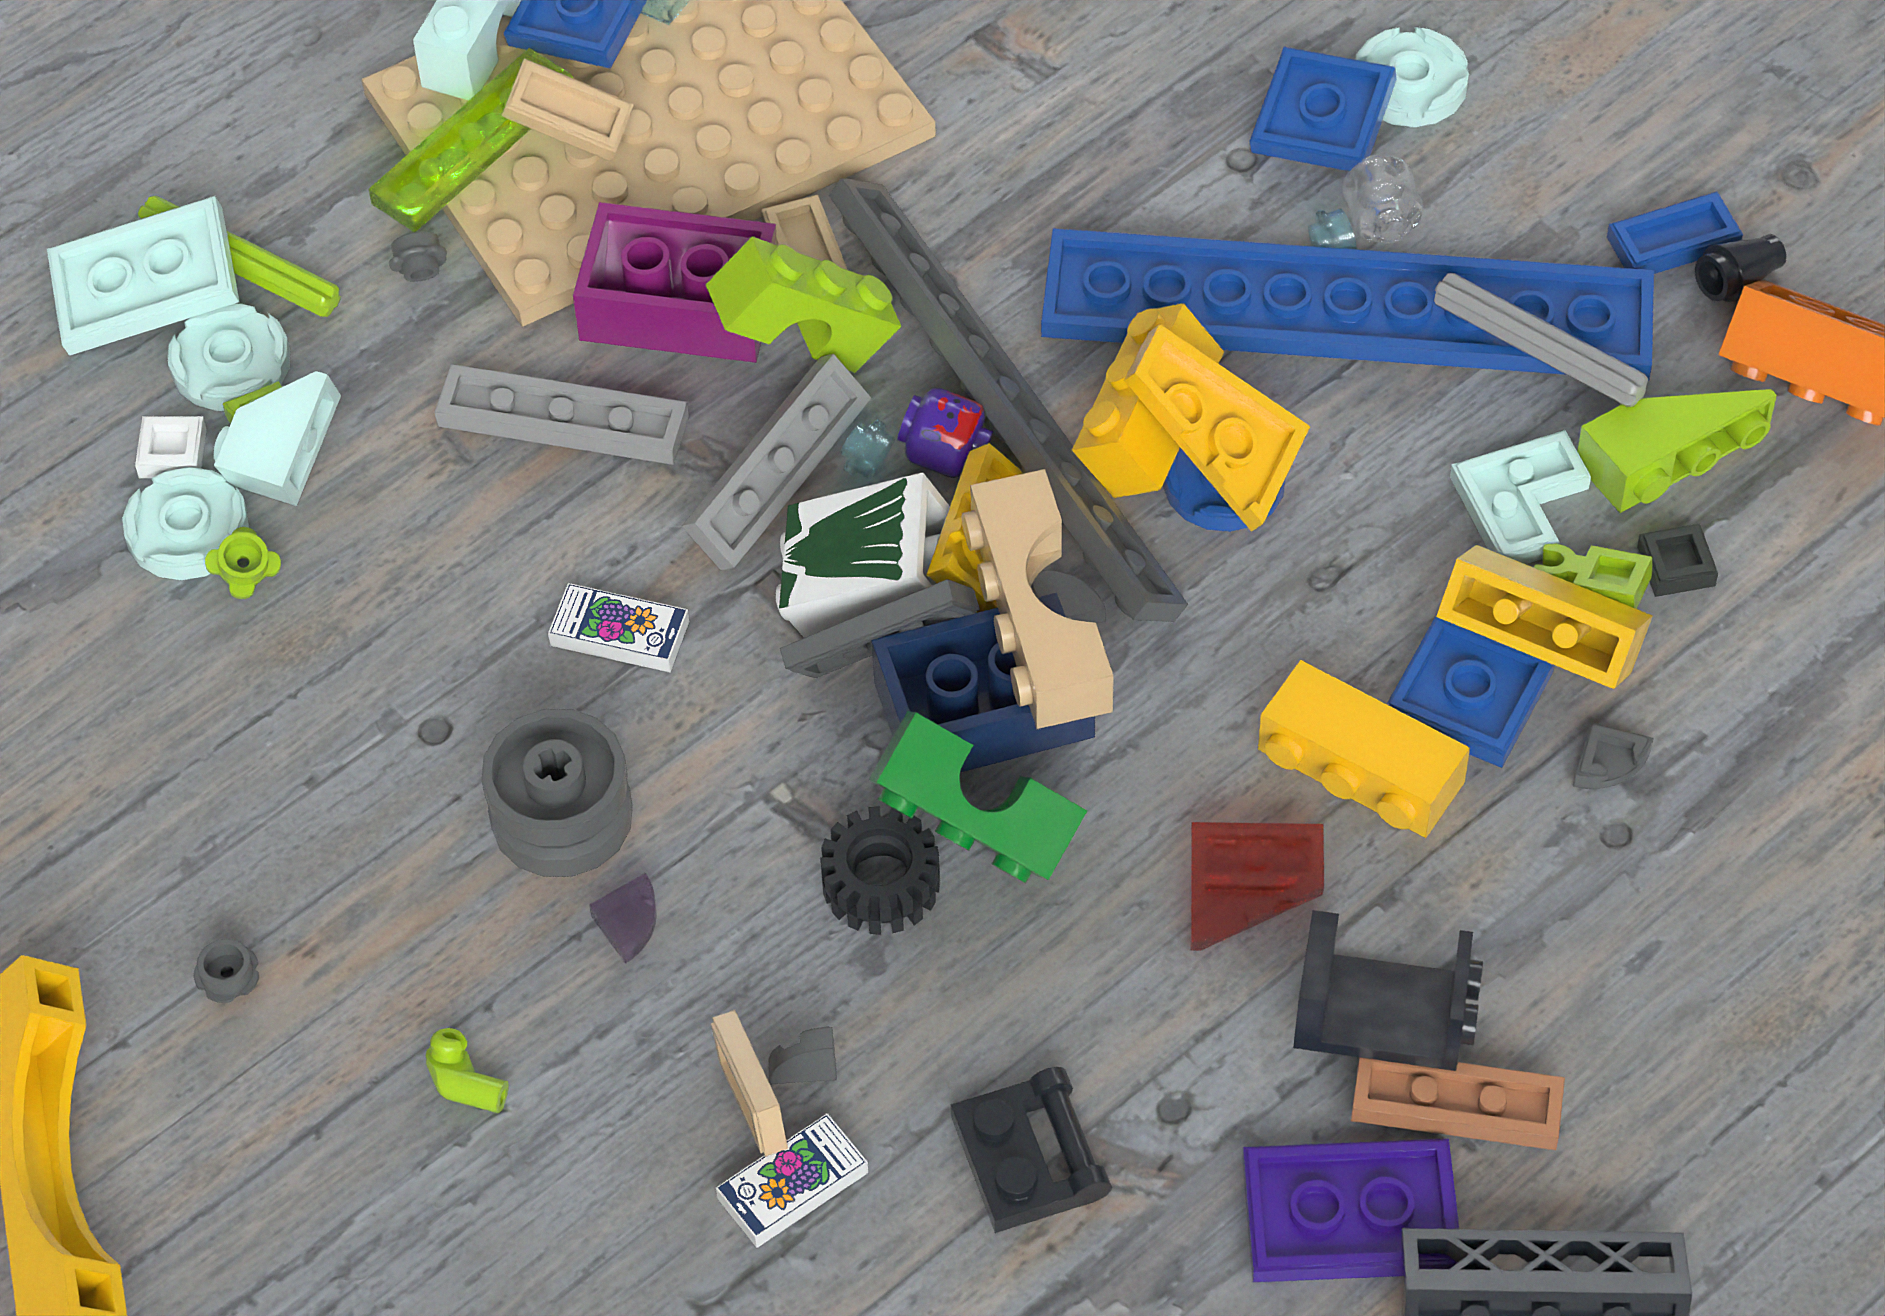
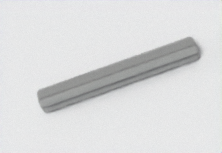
M1455 273L1447 274L1437 284L1434 302L1440 308L1626 407H1634L1645 395L1648 378L1639 370Z

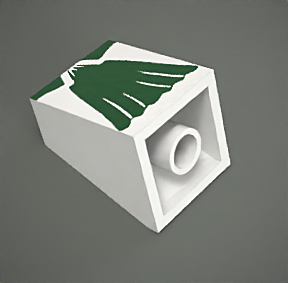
M922 472L788 505L786 531L780 538L783 566L781 584L776 588V603L781 616L785 620L790 621L804 638L937 584L926 574L950 506Z

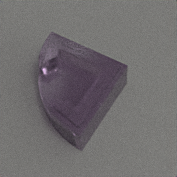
M646 873L589 905L591 917L625 964L637 956L649 942L656 925L657 909L653 886Z

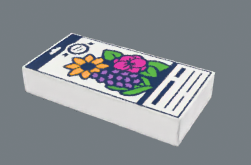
M568 583L548 632L550 646L671 672L689 624L688 609Z
M828 1113L788 1139V1149L766 1157L764 1155L716 1187L717 1199L756 1248L868 1173V1162Z

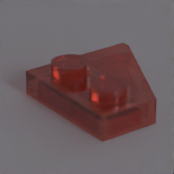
M1191 823V951L1206 949L1323 895L1324 824Z

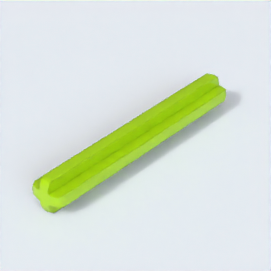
M150 196L145 205L140 206L138 216L143 219L178 208L179 206L159 196ZM227 231L233 269L236 275L320 317L330 316L334 308L338 307L341 297L336 284Z

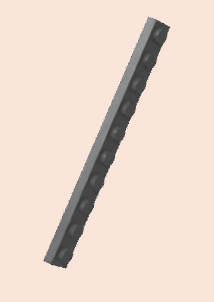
M841 178L829 197L843 215L844 225L859 237L872 255L871 261L874 267L887 276L900 294L902 306L917 318L928 333L932 348L948 361L960 378L959 384L962 390L982 405L986 416L990 420L991 430L1009 446L1021 463V472L1025 474L1045 469L1062 519V526L1070 531L1082 548L1086 563L1093 570L1100 573L1113 591L1115 602L1119 609L1133 620L1175 622L1188 606V603L1100 482L1074 454L1071 442L884 185Z

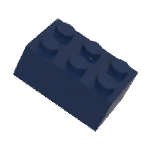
M1057 592L1037 597L1048 609L1066 617ZM998 608L871 640L874 684L892 736H894L907 711L922 715L973 745L962 765L960 773L1095 738V716L1036 729L1029 705L1018 706L1010 669L1017 667L1012 652L1002 654L995 632L994 616L1000 615Z

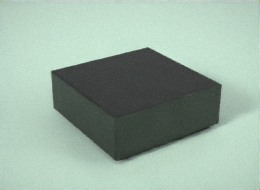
M1700 523L1639 534L1637 544L1639 554L1652 557L1650 585L1655 597L1716 586L1718 571Z

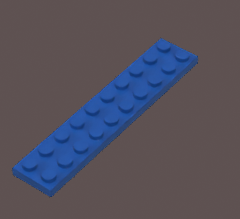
M1053 228L1041 320V337L1123 343L1128 333V326L1137 313L1151 308L1158 309L1184 303L1222 350L1564 374L1437 306L1434 302L1437 284L1447 274L1455 273L1639 370L1647 376L1649 381L1652 369L1654 270Z

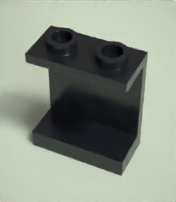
M1312 910L1298 1000L1293 1048L1456 1071L1460 1044L1474 1045L1479 1005L1466 1003V999L1478 1001L1483 970V961L1470 959L1473 932L1460 930L1454 971L1334 954L1339 913Z

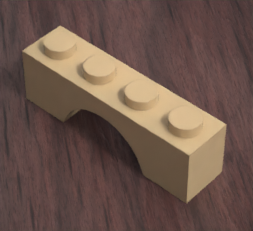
M1045 469L970 485L971 511L962 513L963 531L969 550L980 549L984 563L978 564V576L986 602L996 600L1000 615L994 616V626L1002 654L1012 652L1017 667L1010 669L1018 706L1029 705L1036 729L1113 712V673L1096 623L1077 621L1058 615L1044 606L1030 588L1034 579L1045 567L1062 557V519Z

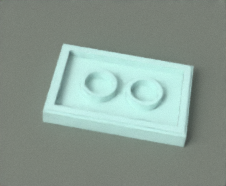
M215 196L47 249L61 343L69 356L239 302L223 209Z

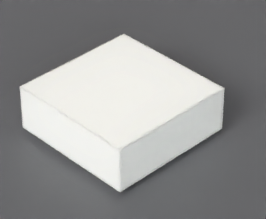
M142 416L135 463L138 477L154 478L165 471L187 467L201 469L206 437V425L203 416Z

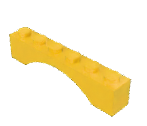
M21 955L0 974V1189L16 1316H127L120 1264L103 1250L90 1231L78 1202L71 1168L69 1139L71 1095L77 1059L87 1026L79 969Z

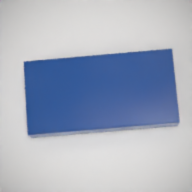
M1718 192L1611 223L1608 226L1607 239L1624 268L1654 270V274L1697 261L1711 245L1742 241L1743 233Z

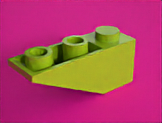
M1772 389L1642 398L1634 407H1626L1621 404L1582 425L1577 452L1591 476L1590 480L1616 510L1622 513L1640 502L1647 504L1655 501L1666 492L1669 486L1689 475L1700 476L1706 473L1719 459L1739 448L1749 449L1761 442L1770 430L1777 395Z

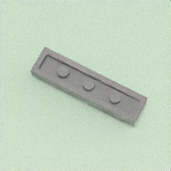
M834 354L820 357L683 523L682 527L720 570L735 568L871 400L869 394Z
M454 364L450 366L435 409L437 427L671 465L675 463L689 418L688 405L684 401Z

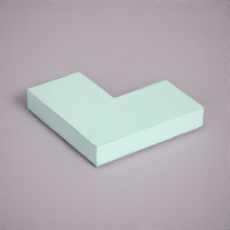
M1566 430L1452 464L1450 479L1487 549L1524 564L1543 559V547L1545 544H1559V540L1539 504L1588 490L1591 479Z

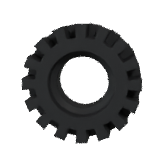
M880 806L868 807L869 819L862 820L856 810L847 815L848 829L837 822L830 829L831 840L825 838L821 847L822 858H820L823 895L826 904L831 903L832 913L838 920L847 914L848 927L859 931L863 921L869 922L870 934L881 935V923H890L893 934L904 931V917L907 916L912 924L916 925L923 920V907L931 911L936 903L935 892L939 893L940 865L938 846H935V837L929 828L922 831V820L915 815L912 819L909 818L906 823H903L902 813L891 808L889 818L880 817ZM874 856L896 858L902 861L906 867L902 878L886 885L865 883L858 879L855 870L859 863Z

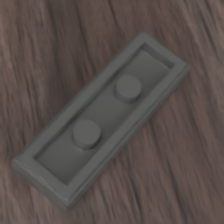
M947 579L780 648L785 669L812 678H818L872 656L871 640L975 614L980 608L973 588Z

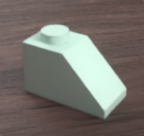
M315 371L236 410L230 427L225 426L222 428L214 446V466L228 484L297 506L341 397L329 376Z

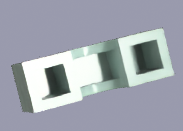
M437 0L413 39L421 86L475 102L498 63L496 38L502 15L513 17L521 0Z

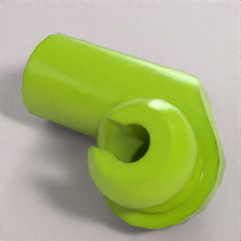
M443 1028L436 1031L431 1036V1047L427 1049L425 1056L426 1066L437 1092L447 1100L499 1114L507 1099L508 1081L475 1073L469 1054L465 1050L467 1039L459 1030Z

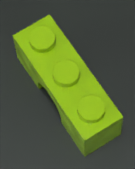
M751 237L706 284L726 331L770 345L781 332L797 323L813 359L818 360L820 357L834 354L848 371L854 373L902 327L891 304L892 295L886 285L872 275L863 276L840 268L832 261H820L800 254L787 245L781 244L778 246L755 237Z

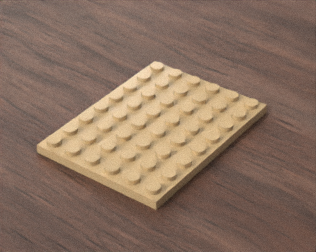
M647 0L611 69L510 47L503 33L512 17L504 16L500 20L496 38L498 63L475 102L423 88L421 86L416 55L362 79L365 96L522 327L574 303L573 292L599 202L753 221L762 217L761 209L799 200L838 182L841 178H847L936 137L935 120L842 0ZM524 58L634 104L612 161L502 117L503 110Z

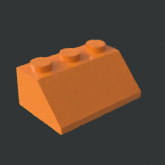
M1761 280L1744 286L1718 354L1733 361L1730 370L1761 382H1765L1767 375L1770 374L1791 382L1788 392L1795 396L1820 404L1823 403L1825 396L1848 404L1845 413L1849 416L1880 426L1883 418H1885V324L1767 280Z

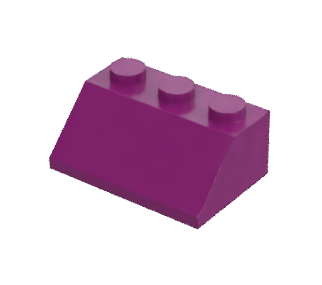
M599 202L573 292L579 341L757 363L762 342L724 329L706 284L751 237L775 244L776 224Z

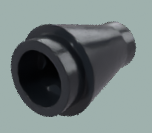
M1767 234L1755 239L1711 245L1705 250L1703 256L1699 257L1696 261L1695 278L1703 294L1710 300L1736 301L1740 298L1745 285L1761 281L1772 271L1785 265L1787 258L1786 250L1781 240L1773 234Z

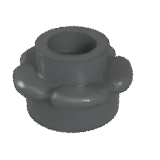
M420 231L409 233L397 238L391 244L393 258L390 259L389 266L392 271H399L400 274H403L407 281L419 282L431 279L438 275L439 267L446 262L447 251L444 247L440 246L438 235L433 232Z
M216 940L208 944L198 956L193 975L195 984L199 990H205L208 999L214 1002H232L240 995H248L256 987L259 980V973L255 970L258 965V959L252 950L236 940ZM225 971H233L232 976L228 978L221 976Z

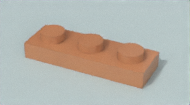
M1359 1058L1351 1121L1556 1150L1559 1139L1565 1077L1457 1062L1456 1071Z

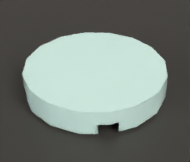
M1415 27L1414 33H1399L1400 28L1385 30L1368 39L1356 54V60L1396 68L1397 80L1383 121L1392 125L1408 127L1436 124L1454 114L1465 100L1469 78L1467 60L1464 52L1449 37L1431 29Z
M242 303L232 304L189 318L184 322L186 328L180 332L177 338L174 334L168 349V366L179 393L197 406L215 411H224L222 403L278 381L282 384L290 369V348L287 336L279 321L269 313V318L264 314L256 313L255 307Z
M187 467L165 471L152 478L153 484L146 487L142 493L139 488L129 498L122 517L124 537L128 550L139 566L158 577L187 580L207 576L210 574L205 567L207 553L212 549H218L221 542L231 535L235 529L239 527L249 528L244 498L237 488L235 490L232 485L226 482L222 475L213 470Z

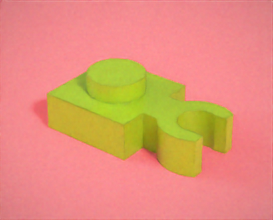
M1545 544L1543 547V565L1535 564L1534 568L1637 609L1652 577V557L1593 545L1590 546L1586 556L1576 555L1567 546Z

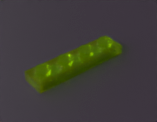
M528 48L368 189L371 204L411 231L416 232L531 130L529 127L502 117L503 110L524 58L570 78H573V75L531 48Z

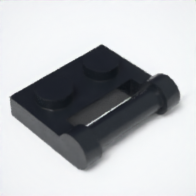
M1062 1067L1047 1068L1033 1075L1028 1081L951 1104L952 1121L995 1233L1096 1202L1111 1192L1112 1185L1104 1166L1096 1165L1069 1098L1073 1087L1066 1070ZM1041 1108L1046 1110L1071 1174L1067 1179L1055 1183L1052 1181L1026 1114Z

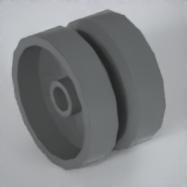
M542 709L518 717L497 733L483 756L481 781L488 804L491 829L500 851L518 868L543 877L576 876L600 867L616 854L631 830L632 798L627 782L628 773L625 755L616 734L598 718L574 709Z

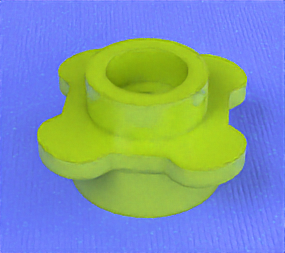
M239 527L221 542L218 549H212L207 553L205 567L210 574L219 575L229 585V592L233 597L247 599L254 594L255 586L265 577H273L279 573L281 559L276 552L267 550L265 543L257 536L253 529ZM245 558L249 561V565L241 568L237 565V561Z

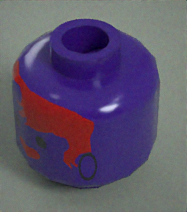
M935 387L930 389L923 398L917 395L913 396L900 427L897 441L905 444V456L911 463L944 476L955 478L962 474L969 451L989 444L993 431L983 428L985 412L981 404Z

